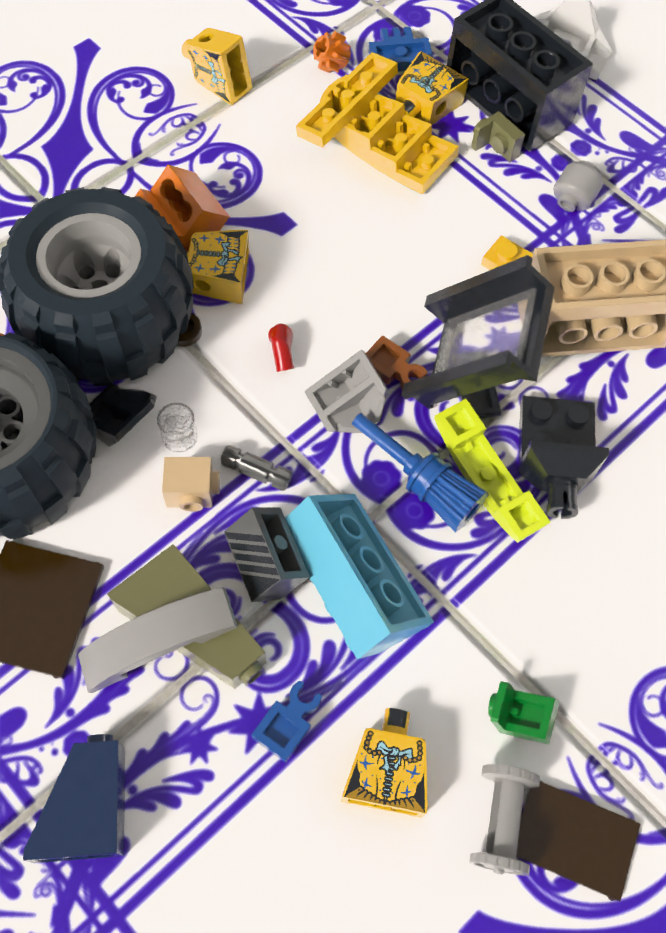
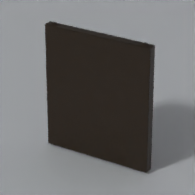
M6 540L0 553V663L49 675L54 679H64L103 573L104 565L99 562Z

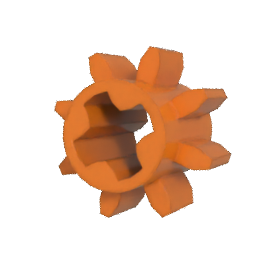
M336 31L333 34L325 32L324 35L316 40L313 47L314 59L319 61V69L330 73L331 70L338 73L340 69H343L348 64L351 56V46L344 43L346 36Z

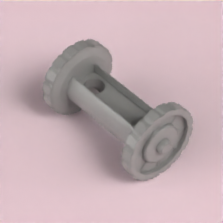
M485 764L482 766L481 776L494 782L486 851L470 853L469 863L493 870L495 874L503 875L508 873L529 876L530 865L516 859L524 788L539 787L540 776L518 767Z

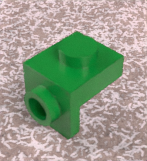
M500 681L497 693L494 692L490 697L488 715L492 724L501 734L549 745L559 703L555 698L514 690L509 682Z

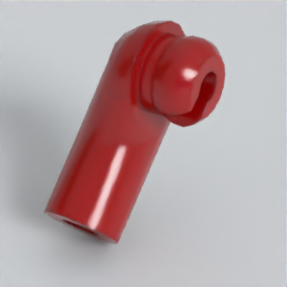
M278 323L271 327L268 332L276 372L294 369L291 353L293 331L288 325Z

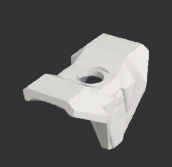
M563 0L554 9L534 15L537 20L593 63L589 78L597 81L613 51L599 27L592 1Z

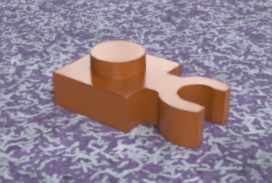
M383 335L366 352L381 379L387 385L396 379L400 382V387L403 390L404 383L411 381L409 380L410 377L419 379L427 376L428 372L423 366L409 364L411 357L409 352Z

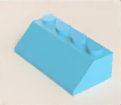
M355 494L308 496L285 517L310 576L309 580L315 585L324 601L327 612L334 618L344 636L346 645L354 653L357 660L382 653L434 623Z

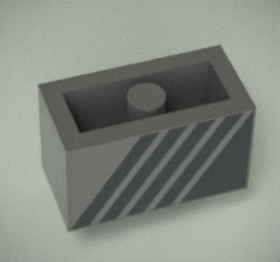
M252 507L224 531L251 602L280 600L310 578L281 507Z

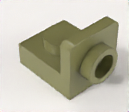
M498 111L489 118L481 119L476 124L473 130L471 148L474 151H478L487 144H490L496 153L501 154L510 163L519 157L525 134Z

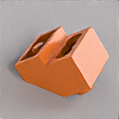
M172 165L166 166L150 191L140 188L135 195L152 204L153 209L157 210L166 219L168 224H171L187 252H189L191 236L195 232L220 231L230 218L196 172Z

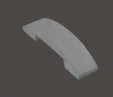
M221 587L159 607L116 627L86 646L78 653L88 693H94L128 677V671L192 642L202 644L237 628L238 625L226 589Z

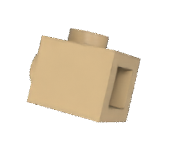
M164 457L162 494L166 507L180 508L189 512L200 511L203 508H212L213 494H220V471H213L211 457Z

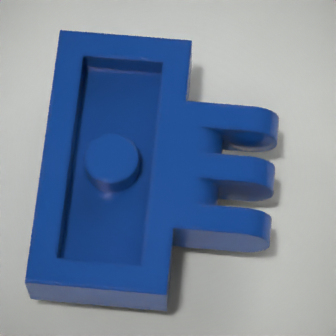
M410 26L404 27L403 36L400 34L399 27L392 28L391 37H389L387 28L380 29L381 41L369 42L368 53L373 52L397 62L398 72L406 71L420 51L433 57L429 38L414 39Z

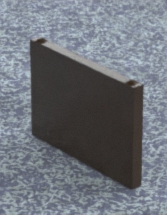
M540 780L539 787L529 788L521 812L516 859L524 860L602 894L611 901H621L641 824L632 818L629 819Z

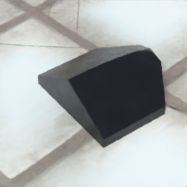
M115 384L107 386L89 403L96 425V437L108 447L119 442L155 407L157 396L145 390L122 389Z

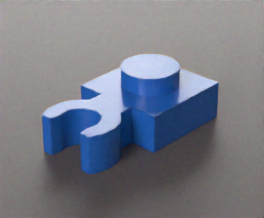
M298 681L292 686L288 706L286 707L276 700L251 735L253 740L285 763H287L311 728V724L302 718L305 715L314 713L321 704L322 695L319 693L314 696L310 703H302L298 699L299 693L304 688L302 681Z

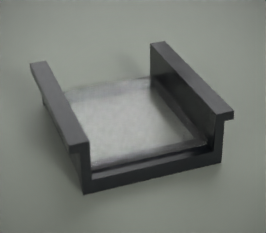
M529 255L426 296L424 307L442 321L444 327L432 375L404 383L402 397L405 399L413 397L428 409H432L436 403L519 379L537 382L555 287L532 266L533 259Z

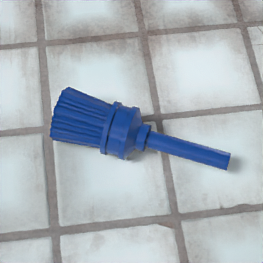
M362 413L358 414L353 420L352 425L404 466L403 472L408 475L406 489L416 494L422 503L427 502L455 533L472 519L488 497L487 491L452 470L453 465L443 461L438 453L434 452L425 457H422L419 453L413 455Z

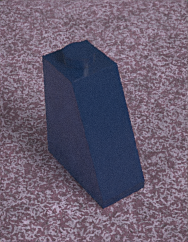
M113 735L87 736V742L73 744L25 846L23 861L46 863L124 856L125 747L119 740H113Z

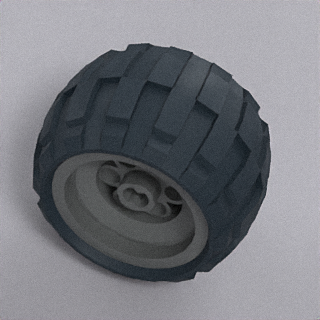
M9 332L4 336H0V536L15 540L32 535V529L46 521H49L52 525L67 513V503L71 498L80 497L91 476L90 464H92V458L96 454V425L86 393L79 386L76 376L53 353L49 354L35 342L29 341L28 338ZM19 433L16 439L9 440L11 435Z

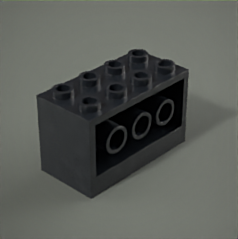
M484 0L454 19L446 66L469 79L465 98L488 117L498 111L501 112L525 134L522 146L531 152L574 122L593 63L515 1Z

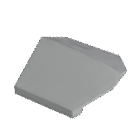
M361 349L304 392L327 431L362 433L352 425L353 420L358 414L362 413L374 424H377L382 416L388 388L365 351Z

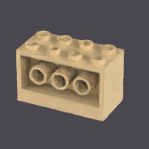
M666 239L534 249L532 266L555 287L542 357L666 348ZM529 300L518 304L523 329Z

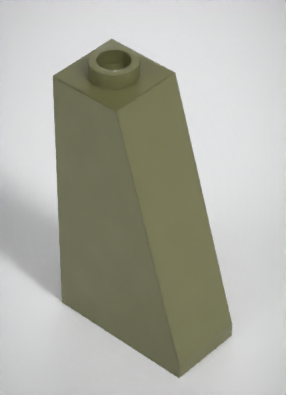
M172 544L108 592L107 595L116 610L132 620L164 605L212 589L176 546ZM236 617L237 628L202 644L192 642L176 650L234 689L242 683L245 686L253 683L265 671L263 665L267 663L265 651Z

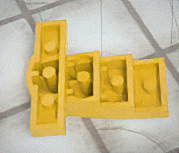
M371 52L349 75H344L326 88L320 98V103L296 125L297 136L322 148L334 137L349 151L378 171L404 186L424 194L458 157L459 146L432 135V124L405 114V103L377 94L398 74V63Z

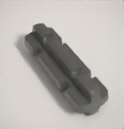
M227 445L222 452L220 459L223 466L233 470L237 467L239 468V473L265 484L269 481L272 483L271 486L276 489L285 491L292 480L291 470L280 465L275 468L273 467V462L249 452L243 454L241 453L242 449Z

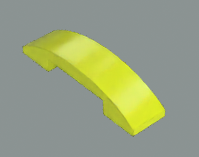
M467 399L435 415L434 419L440 434L462 475L488 492V497L483 503L484 507L517 543L551 523L531 492H522L484 436L487 428Z

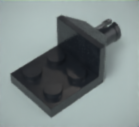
M523 395L520 401L518 473L539 491L548 492V505L546 508L548 516L557 518L558 509H561V519L574 518L578 515L577 494L593 480L609 456V448L596 447L595 403Z

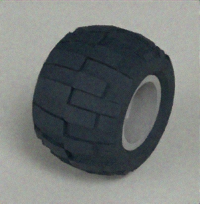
M81 187L65 190L66 193L52 198L47 197L33 205L32 211L24 218H19L8 232L10 237L7 240V245L1 251L0 292L2 308L14 333L35 342L49 354L53 353L76 376L77 381L85 379L89 380L90 383H94V386H110L117 380L130 378L131 381L148 375L147 371H149L150 367L156 363L163 364L174 353L179 335L184 334L187 330L193 308L192 292L194 288L187 251L171 224H168L166 219L157 210L153 209L152 204L139 196L130 197L122 194L120 189L102 187L101 189H85Z

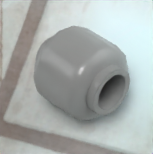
M585 160L568 164L553 187L554 195L558 199V205L569 212L588 209L603 186L600 170L596 165Z

